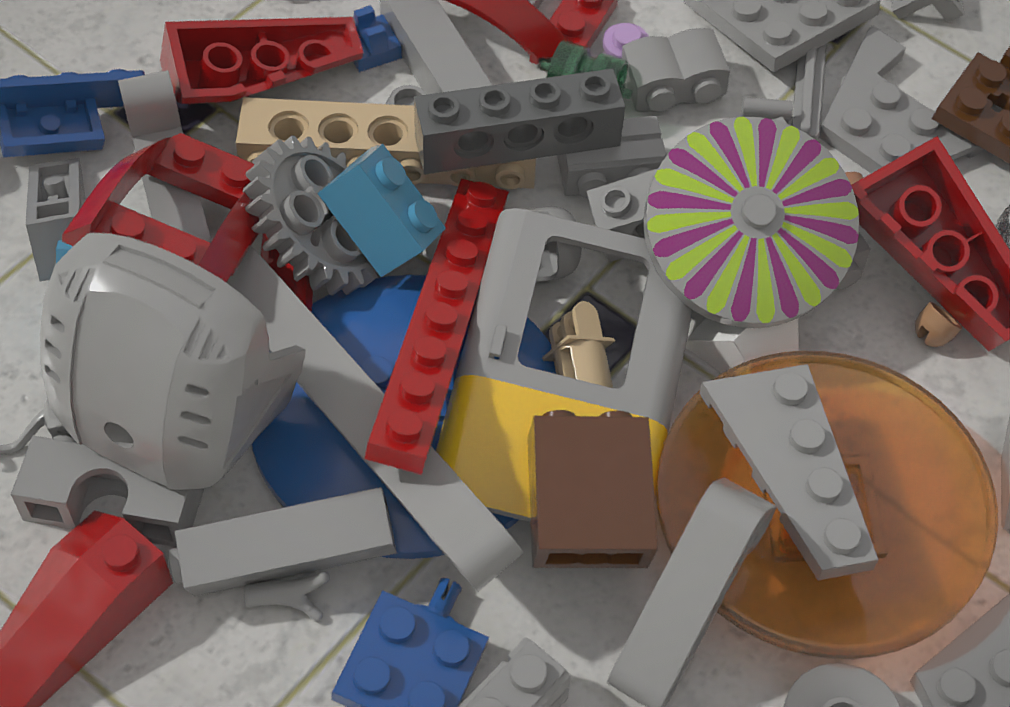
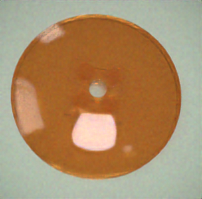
M826 351L781 352L741 363L723 372L713 380L808 364L877 554L878 562L874 570L817 580L779 520L781 513L776 507L765 533L755 549L746 555L717 613L739 629L761 641L803 655L830 659L867 658L897 652L925 640L950 623L966 607L981 585L991 564L998 533V505L989 468L976 442L957 416L932 393L905 375L881 364L847 354ZM700 390L682 408L673 422L664 442L659 461L656 483L657 510L660 526L671 555L701 498L714 481L726 478L774 504L767 492L762 493L751 476L753 469L739 447L734 449L723 432V422L713 407H707L699 394Z

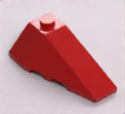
M94 510L54 545L47 554L0 630V707H41L173 584L164 553L124 518Z

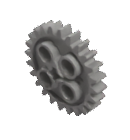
M291 136L285 142L278 139L252 161L254 166L245 174L251 182L243 188V193L245 192L253 201L245 207V210L252 215L258 216L259 222L251 228L254 232L265 233L268 237V240L262 247L265 251L276 249L279 252L280 256L277 261L279 268L290 263L294 267L293 277L295 281H299L307 275L309 276L312 290L316 291L325 284L330 295L336 294L341 289L346 295H349L357 288L365 287L378 278L377 275L379 274L317 194L347 168L346 156L343 152L334 158L331 156L328 143L324 142L316 149L311 137H306L300 143L295 136Z

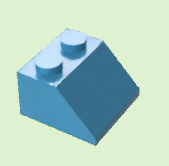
M384 144L367 150L317 193L380 277H383L423 252L446 229L438 218L434 207L422 197L406 175L401 163L393 158Z

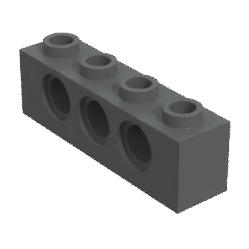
M614 69L414 96L415 139L424 175L621 145L625 103Z

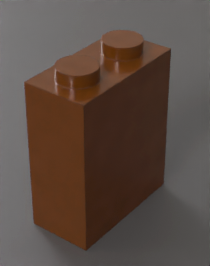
M553 410L544 413L542 416H533L528 434L532 568H648L658 551L649 417H632L630 413L625 411H608L599 416H576L573 412L567 410Z

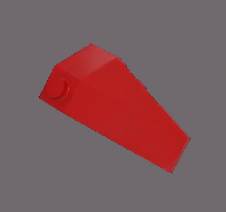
M353 16L165 22L160 64L162 71L168 70L176 102L181 104L232 102L362 59L363 49Z

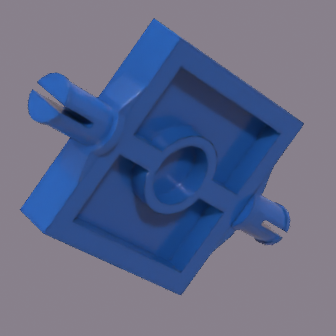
M440 578L428 606L413 604L382 590L332 690L331 700L346 707H459L489 639L488 636L457 623L449 616L458 595L462 591V587L453 581L446 598L443 600L448 590L450 579Z

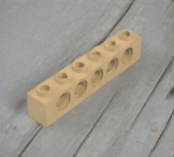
M243 97L236 149L239 158L251 163L278 139L285 142L289 137L295 136L301 143L306 137H311L316 149L324 142L328 143L331 156L334 158L343 152L346 156L347 167L370 148L384 144L393 158L401 163L406 175L413 184L427 183L459 186L462 178L473 182H486L494 187L505 189H534L536 158L424 175L415 139L413 105Z

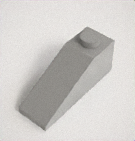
M79 158L29 166L25 225L39 281L50 280L56 264L58 240H62V234L85 202Z

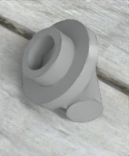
M743 97L740 117H761L773 120L783 116L788 124L792 117L793 102Z

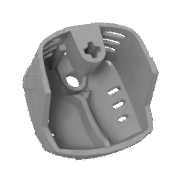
M89 233L79 240L55 264L43 298L40 329L41 369L50 407L59 422L79 445L83 444L99 455L149 480L167 486V489L198 490L211 487L220 481L232 469L254 440L287 407L292 398L297 378L302 371L306 349L294 345L269 353V336L265 318L261 311L226 282L174 253L130 237L110 233Z

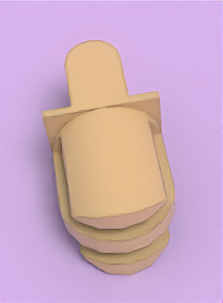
M579 302L573 307L572 312L566 313L560 322L555 323L550 328L549 337L552 349L542 359L543 361H554L556 374L613 388L605 349L615 340L614 338L602 336L596 308L589 302Z

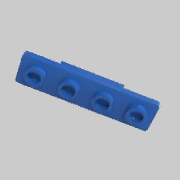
M114 69L102 73L78 74L75 72H65L54 76L28 77L25 75H15L6 79H0V146L3 158L103 150L105 136L98 108L124 107L118 80L145 75L144 71Z

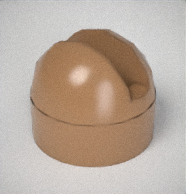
M932 301L919 313L915 321L916 335L918 338L927 335L925 344L930 347H939L947 344L962 330V326L948 312Z

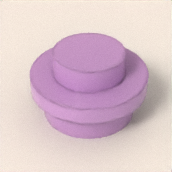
M631 23L615 24L604 33L603 48L609 60L621 66L622 46L631 41L649 36L638 25Z

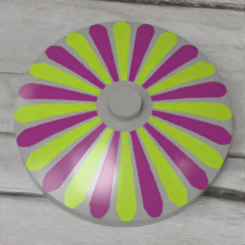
M727 118L712 122L687 135L667 154L659 166L648 190L644 207L643 221L646 246L652 263L665 285L695 312L716 322L734 327L765 328L791 322L812 311L838 287L852 264L859 238V213L852 186L838 161L822 144L807 133L794 126L769 118Z

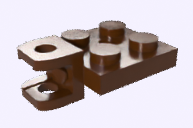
M1010 46L1000 62L977 52L939 104L932 117V120L1009 164ZM996 105L1003 110L1000 113L992 109V106Z

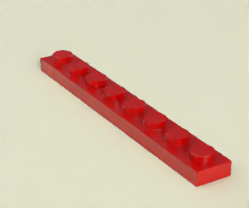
M461 178L444 225L446 229L441 233L367 442L365 460L422 475L477 299L497 220L500 213L505 209L509 191L495 188L486 182H473Z

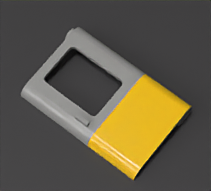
M511 208L500 213L436 452L490 512L531 522L528 434L533 416H542L544 413L553 410L571 411L576 416H599L608 411H625L630 413L632 417H649L655 498L693 310L685 305L663 282L652 263L644 238L527 209ZM551 241H558L643 263L648 269L624 385L619 388H610L526 367L518 360V351L544 248Z

